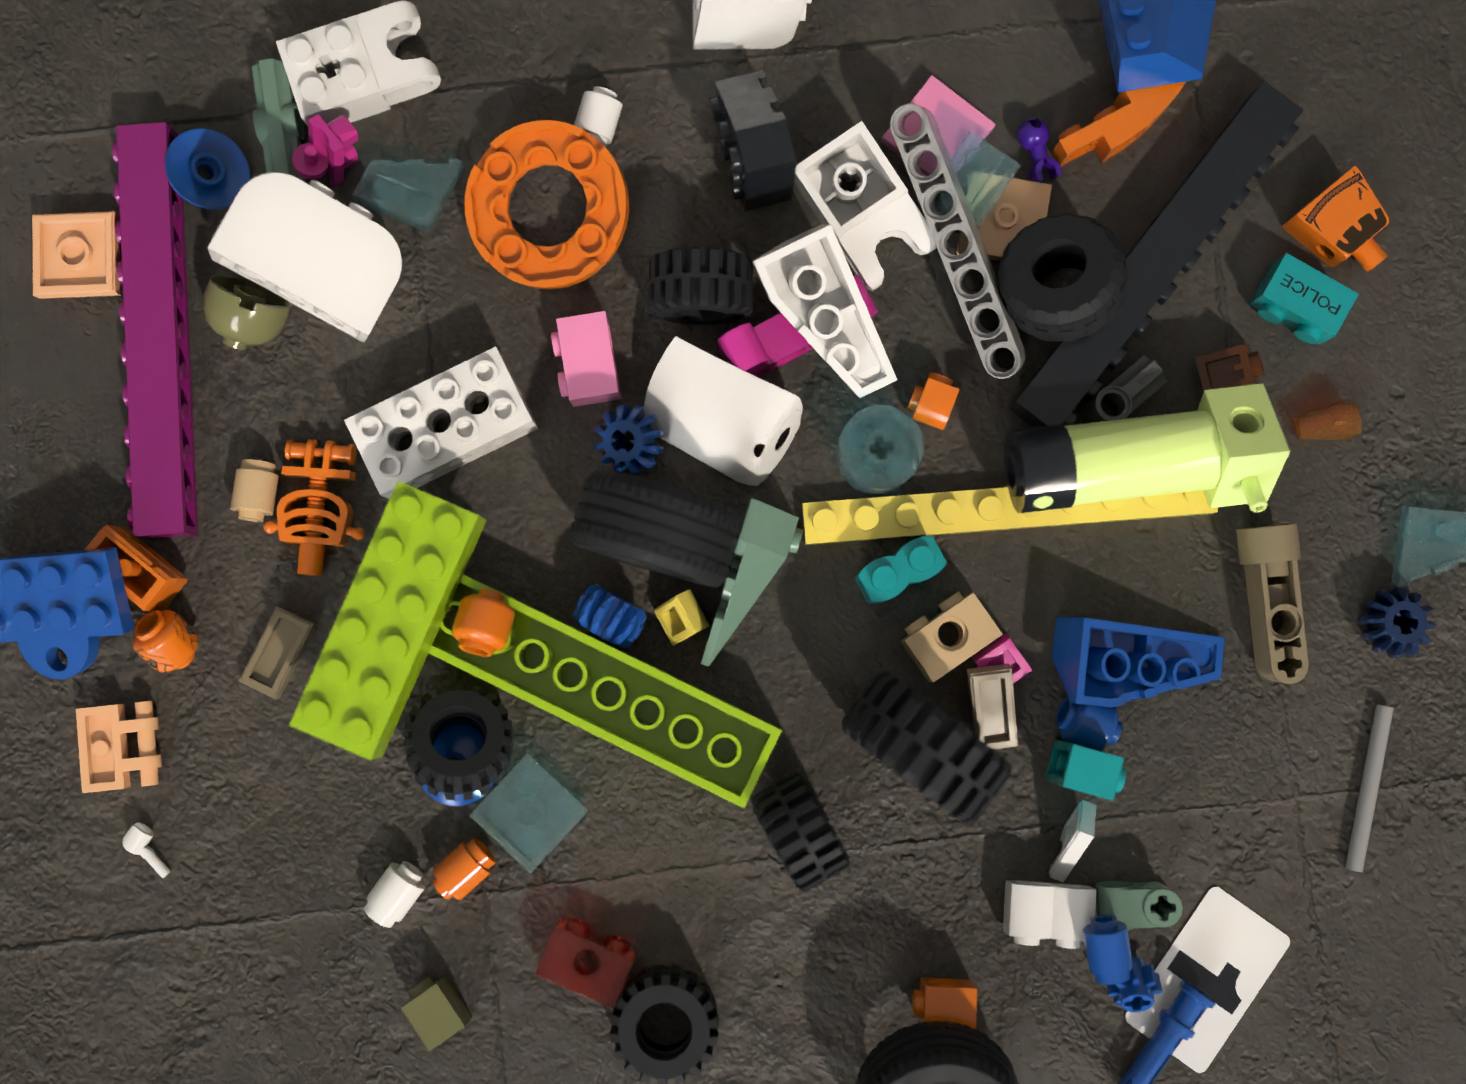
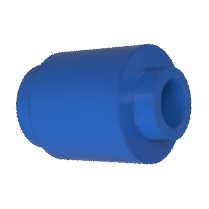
M1113 915L1093 917L1090 920L1091 924L1083 928L1089 971L1095 975V981L1100 984L1114 985L1128 981L1131 977L1130 970L1133 968L1127 924L1117 921V917Z

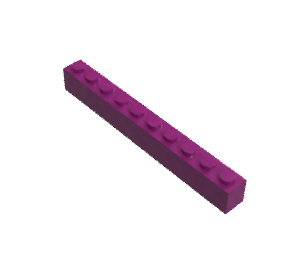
M166 122L117 125V140L113 141L112 153L118 165V180L114 183V195L117 203L120 205V220L116 222L115 230L122 252V261H119L117 265L118 278L123 285V301L119 304V316L122 324L125 326V342H122L120 352L127 373V382L123 384L122 396L125 405L128 407L129 423L124 427V439L127 447L130 448V464L126 467V482L132 494V506L128 508L127 519L130 529L133 530L134 537L148 540L199 536L184 199L176 193L169 183L164 165L167 149L179 134Z

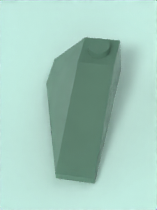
M751 498L736 546L732 567L726 579L721 602L717 609L701 661L702 665H711L782 566L788 552L797 553L804 531L803 529L796 528L799 517Z

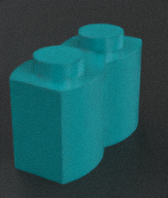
M923 536L903 545L892 556L881 557L870 562L856 574L854 579L867 604H876L896 597L908 585L932 578L944 568L947 562L934 537Z

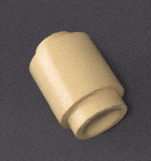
M254 459L242 460L241 468L236 469L230 506L231 510L238 512V519L263 522L264 516L273 515L279 475L275 474V464Z

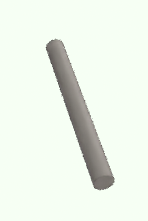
M1378 704L1375 707L1345 869L1363 873L1394 710L1393 707Z

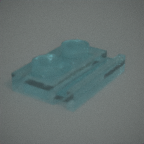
M969 131L951 158V161L979 229L1022 164L1013 160L973 131ZM942 191L935 199V208L940 214L946 215L953 207V198L947 191Z

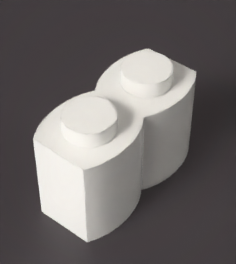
M1006 880L1003 932L1009 936H1014V943L1020 945L1038 946L1040 939H1056V946L1080 949L1082 948V942H1085L1083 928L1091 924L1090 920L1095 917L1096 889L1077 884Z

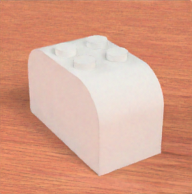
M693 0V49H774L783 46L793 39L799 21H805L807 3L811 4L812 0Z
M283 173L263 174L250 180L237 194L208 246L211 259L365 343L401 274V253L395 239L385 228L372 221L373 214L355 203L351 202L347 207L333 199L335 193L317 181L311 180L310 184H307L294 176Z

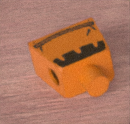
M1353 166L1282 225L1286 232L1330 267H1335L1352 255L1368 272L1388 256L1372 237L1390 223L1389 217L1356 166Z

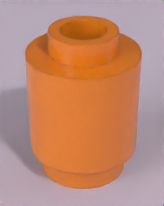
M474 837L469 842L463 841L433 868L436 878L432 880V883L445 899L449 900L453 896L457 900H462L492 872L491 867L497 862L496 858L478 838Z

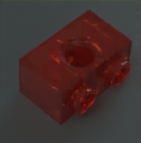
M569 917L567 922L559 919L535 975L614 1009L637 952L629 949L631 943L621 937L608 934L606 938L592 933V926L584 921ZM585 949L594 951L599 958V965L590 969L581 966L577 959V953Z

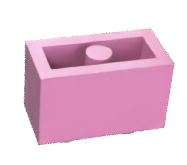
M606 311L556 319L558 331L551 332V339L555 357L562 356L564 372L557 373L561 396H568L573 407L622 399Z

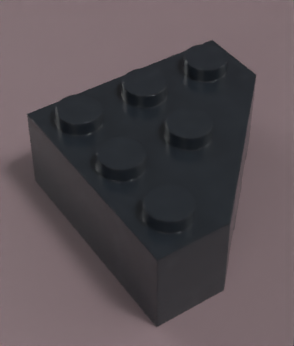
M763 70L716 81V97L709 98L714 122H719L721 133L719 140L724 161L731 160L729 162L731 172L729 180L734 200L742 199L744 211L792 200L797 164L786 117L783 111L775 112L779 109L778 100L771 87L764 89L765 85L768 84Z

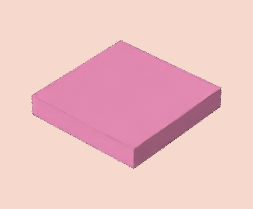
M933 75L909 103L925 107L933 114L956 174L961 171L996 125ZM917 112L910 114L905 120L904 127L909 136L916 135L922 127V119ZM890 127L883 135L881 142L901 157ZM927 152L920 159L919 165L923 174L929 176L937 168V157L932 152Z

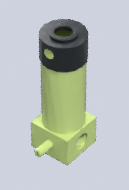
M1264 384L1204 390L1197 411L1067 426L1057 424L1009 430L1005 440L1004 463L1009 495L1017 513L1070 508L1077 504L1199 490L1204 491L1209 508L1248 504L1251 511L1261 512L1268 505L1267 501L1290 450Z

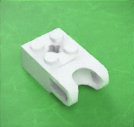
M406 0L393 2L276 41L300 116L307 126L308 120L318 114L326 124L341 115H345L351 123L390 110L391 105L427 94L439 87L441 77L438 68L429 59L420 57L401 60L395 57L399 44L409 37L416 35L420 29V15L414 4Z
M862 121L796 165L795 185L821 224H831L847 263L855 275H859L867 290L874 291L882 285L884 279V270L879 264L875 253L876 245L882 239L888 237L901 238L919 255H926L937 248L926 219ZM842 178H845L848 182L853 180L858 182L853 192L849 190L844 191L841 188Z

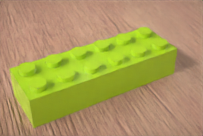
M400 481L397 482L289 726L370 761L383 757L487 521L486 519Z

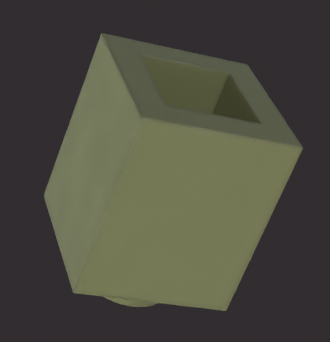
M445 974L434 982L428 976L407 991L411 998L401 1007V1010L429 1052L463 1029L472 1018V1015Z

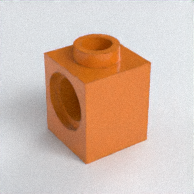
M920 977V990H913L912 995L913 1016H919L920 1023L948 1021L951 1023H961V1025H967L971 1029H976L977 987L971 979Z

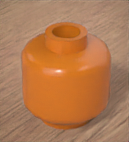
M480 589L478 595H468L462 598L452 628V635L459 642L458 647L461 650L478 656L490 657L494 651L504 649L515 613L508 604L503 602L505 597L502 594L493 590Z

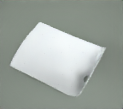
M677 336L674 337L657 364L649 382L644 402V417L651 414L657 416L656 423L652 426V429H663L665 432L664 436L660 437L661 439L733 480L752 486H758L782 459L800 426L803 411L800 397L743 371ZM790 427L787 439L780 448L775 450L779 437ZM757 444H765L762 454L756 457L754 455L755 446Z

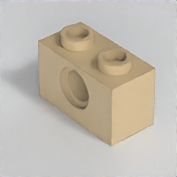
M959 591L938 605L942 610L941 613L930 620L923 615L904 628L908 635L900 640V642L928 682H935L1003 635L974 592L964 597ZM945 622L952 623L958 630V639L952 646L942 644L938 637V630Z

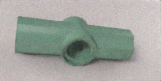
M273 58L259 60L256 65L252 66L258 108L253 110V123L257 138L261 146H263L267 174H288L307 183L306 178L296 173L292 163L294 150L305 139V128L295 103L283 62Z

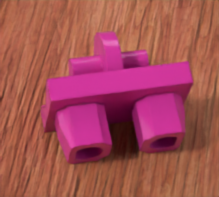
M318 114L308 120L309 143L299 145L294 150L292 163L296 173L306 179H318L328 173L330 184L333 188H336L344 183V169L358 161V154L352 145L358 141V132L345 115H341L326 124Z

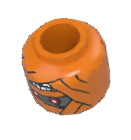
M154 610L142 616L135 624L132 646L134 651L153 669L159 672H171L175 669H183L193 661L199 637L196 631L177 612L172 610Z

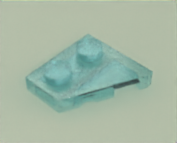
M407 159L404 162L371 160L353 192V197L357 203L430 233L464 169L463 163L458 159H449V164H425L424 159Z
M1402 506L1391 584L1404 587L1410 585L1411 581L1429 574L1437 575L1452 569L1456 564L1466 563V512Z

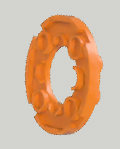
M538 120L523 123L496 137L490 143L491 146L484 153L478 164H474L465 191L466 223L471 239L481 256L506 278L525 286L539 289L569 287L597 273L607 264L618 249L626 231L629 217L627 184L614 156L599 140L585 130L566 122L554 120ZM543 165L560 166L573 173L582 184L587 199L586 217L581 227L568 241L552 247L536 246L524 240L514 228L509 213L510 195L517 181L529 170Z

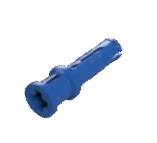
M1182 979L1179 984L1181 990L1168 1009L1162 1008L1159 1012L1158 1020L1161 1023L1117 1084H1152L1183 1039L1188 1041L1189 1038H1193L1195 1035L1193 1028L1206 1009H1213L1216 1002L1199 988Z

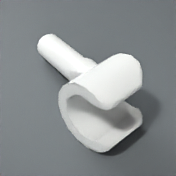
M137 822L131 826L123 837V847L130 853L140 854L163 879L171 871L155 854L154 850L147 845L153 838L154 832L145 824Z

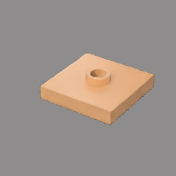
M976 171L970 173L966 200L989 259L1001 261L1004 249L1020 230L1038 221V219L1047 217L1052 185ZM961 230L957 247L958 254L964 253L969 244L967 235Z
M115 211L32 215L33 296L43 299L121 295V283L117 274V265L121 261V249L115 230L116 222L120 220V215Z

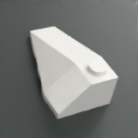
M820 224L782 242L752 261L772 304L859 398L897 381V377L831 224Z

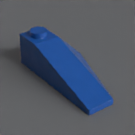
M1056 617L1052 660L1071 703L1113 708L1124 705V702L1139 698L1147 699L1169 690L1184 689L1221 679L1225 637L1091 618Z

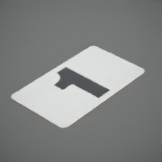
M1212 887L1154 971V973H1159L1163 993L1153 994L1155 1002L1151 1008L1141 1012L1127 1011L1125 1019L1128 1024L1150 1039L1161 1023L1158 1020L1159 1012L1162 1008L1168 1009L1181 990L1179 984L1182 979L1190 982L1212 998L1216 1005L1213 1009H1206L1193 1028L1195 1031L1193 1038H1189L1188 1041L1183 1039L1172 1055L1198 1073L1205 1072L1288 949L1290 939L1282 931L1219 887Z

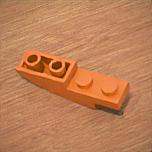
M1186 82L1120 92L1113 102L1114 105L1104 109L1093 118L1095 122L1084 128L1080 124H1076L1062 132L1058 136L1059 142L1051 153L1053 159L1059 162L1060 166H1063L1094 149L1100 162L1103 163L1121 152L1148 130L1178 95Z

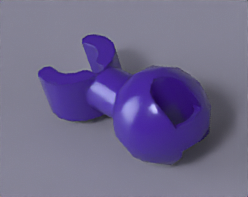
M1030 118L1023 121L1017 131V140L1020 146L1030 151L1033 165L1029 171V179L1038 183L1044 179L1041 173L1042 168L1048 170L1049 177L1052 180L1062 174L1059 162L1048 156L1045 144L1049 138V128L1039 118Z

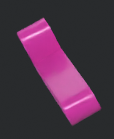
M854 275L853 277L870 317H873L878 313V310L859 275ZM782 313L755 327L751 323L740 325L721 336L717 341L718 351L725 362L758 378L814 349Z

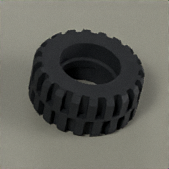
M887 671L875 675L842 719L841 730L965 825L978 821L1011 776L1012 765L998 752L924 696Z

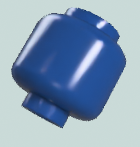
M1068 696L1060 704L1055 718V725L1059 728L1060 736L1065 742L1100 752L1108 744L1114 745L1122 732V722L1118 721L1117 707L1110 708L1071 703Z

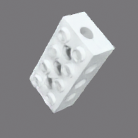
M497 347L487 350L344 420L379 494L389 500L398 481L418 488L539 429L504 356ZM488 398V408L481 414H473L472 408L474 403L479 399ZM444 416H450L451 423L449 428L444 432L436 433L437 421ZM407 434H412L413 442L411 446L405 451H399L400 439Z

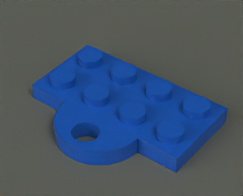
M116 547L0 557V642L17 641L23 657L38 673L52 679L71 678L87 670L94 663L99 652V636L124 635L134 630ZM58 648L66 654L67 666L59 660L57 655Z

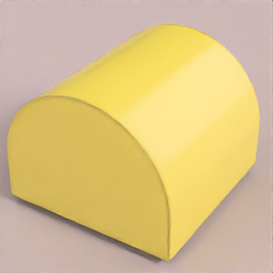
M690 589L674 596L654 609L673 646L710 626Z

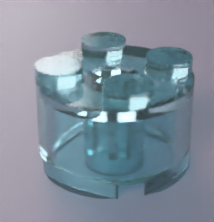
M889 405L866 407L858 411L845 424L838 438L836 462L839 471L849 485L856 490L868 494L892 492L905 484L919 467L924 452L922 433L917 423L897 408ZM875 442L879 443L880 448L887 447L888 452H886L882 459H878L877 454H871L869 451Z

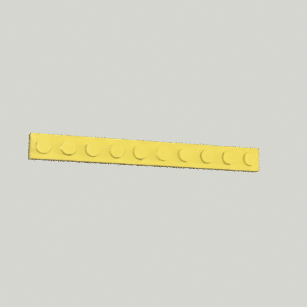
M1008 487L802 503L805 545L1203 515L1218 512V507L1209 508L1203 490L1077 504L1070 508L1026 513L1016 512Z

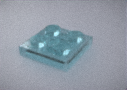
M528 752L469 816L531 874L590 809Z

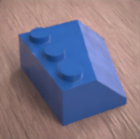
M1098 0L1117 92L1202 79L1216 0Z

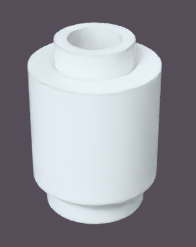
M595 86L593 91H585L583 93L574 125L588 132L606 147L607 144L612 143L623 105L616 100L617 94L615 92Z
M403 861L401 865L391 863L367 895L366 899L368 902L364 907L365 913L376 923L387 928H391L395 922H400L426 887L421 880L424 876L423 873L407 861Z

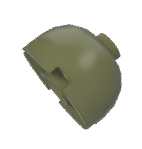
M212 275L205 288L203 310L205 319L211 329L223 336L222 343L235 349L246 350L248 345L258 346L269 343L282 332L290 315V302L261 286L259 290L245 286L247 282L245 279L228 275Z

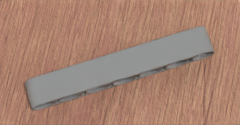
M915 104L901 105L891 116V132L979 356L987 373L992 377L998 379L1009 378L1021 370L1025 364V348L1014 320L1012 321L1003 304L999 292L998 279L933 114L927 108ZM917 112L922 119V127L916 135L909 136L905 131V120L910 114ZM927 152H932L937 157L938 165L934 173L926 176L920 170V159ZM942 191H947L953 198V207L946 215L940 214L935 208V199ZM957 230L963 231L969 240L968 248L962 254L956 253L950 246V238ZM971 269L979 271L984 277L983 288L978 293L970 291L965 284L966 274ZM986 308L994 310L999 316V326L994 331L985 329L980 322V315ZM998 348H1008L1012 351L1015 358L1012 368L1004 369L998 366L995 361V353Z

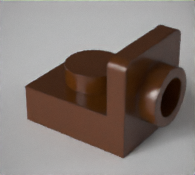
M1247 344L1195 357L1203 393L1204 390L1259 384L1257 376L1264 375L1259 351L1251 352L1250 346Z

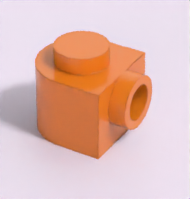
M930 372L924 388L915 386L907 409L914 411L913 420L944 430L960 389L951 386L953 380Z

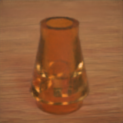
M1341 400L1306 415L1295 417L1294 428L1298 441L1351 440L1353 435L1361 434L1362 420L1358 405L1355 402L1346 403L1344 400Z

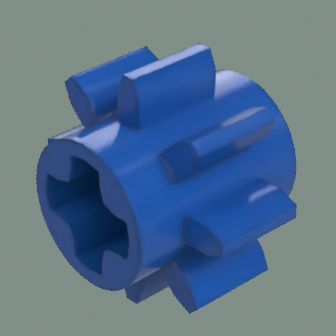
M1132 957L1133 968L1130 970V979L1124 983L1107 985L1108 996L1114 997V1003L1116 1005L1121 1004L1124 1010L1141 1012L1151 1008L1155 1002L1153 994L1163 993L1159 973H1154L1153 965H1146L1143 959Z

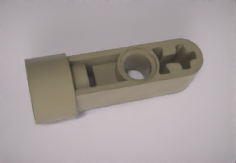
M1290 523L1236 529L1239 564L1244 565L1256 670L1267 680L1295 684L1306 676L1309 668L1297 562L1298 559H1301L1298 524ZM1277 577V584L1268 585L1267 578ZM1279 612L1282 617V626L1275 632L1272 628L1271 620L1273 615ZM1274 641L1284 642V645H1274ZM1285 659V665H1281L1278 668V662H1282Z

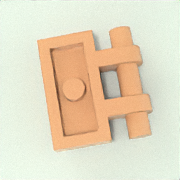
M153 701L135 702L136 719L126 720L124 704L76 709L82 793L130 788V771L140 770L141 786L159 784L158 768L162 767L161 754L157 755L155 730L159 729V720L153 714ZM137 732L139 757H128L127 733Z

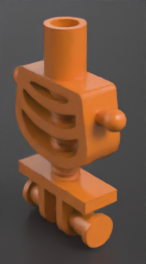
M290 439L286 442V460L304 459V467L282 466L281 474L288 477L310 478V484L308 485L310 489L297 490L282 497L277 505V522L267 521L263 528L269 534L278 531L279 540L282 542L300 544L297 574L323 576L325 546L345 547L349 536L356 540L362 539L364 536V530L361 527H351L354 518L351 504L345 499L325 490L327 489V480L356 481V473L350 470L335 469L336 462H347L348 465L355 464L357 455L355 444L341 446L336 445L335 441L327 440L324 448H318L316 439H308L307 443H297ZM318 457H323L322 468H317ZM305 499L309 500L307 501L308 506L306 508L293 509L294 505ZM326 499L332 500L338 505L340 516L325 510L324 506L326 503L324 502ZM306 518L305 521L307 523L293 525L295 521ZM328 518L336 523V530L324 527L322 524L324 523L323 519ZM323 533H324V534L328 535L329 537H328V538H322L321 536H323Z

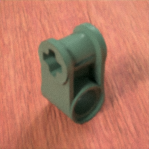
M1103 881L1095 884L1097 916H1116L1117 921L1127 924L1128 930L1170 927L1177 923L1182 915L1183 906L1180 898L1160 882ZM1158 896H1161L1166 900V903L1160 904L1158 912H1155L1151 908V904L1158 903Z

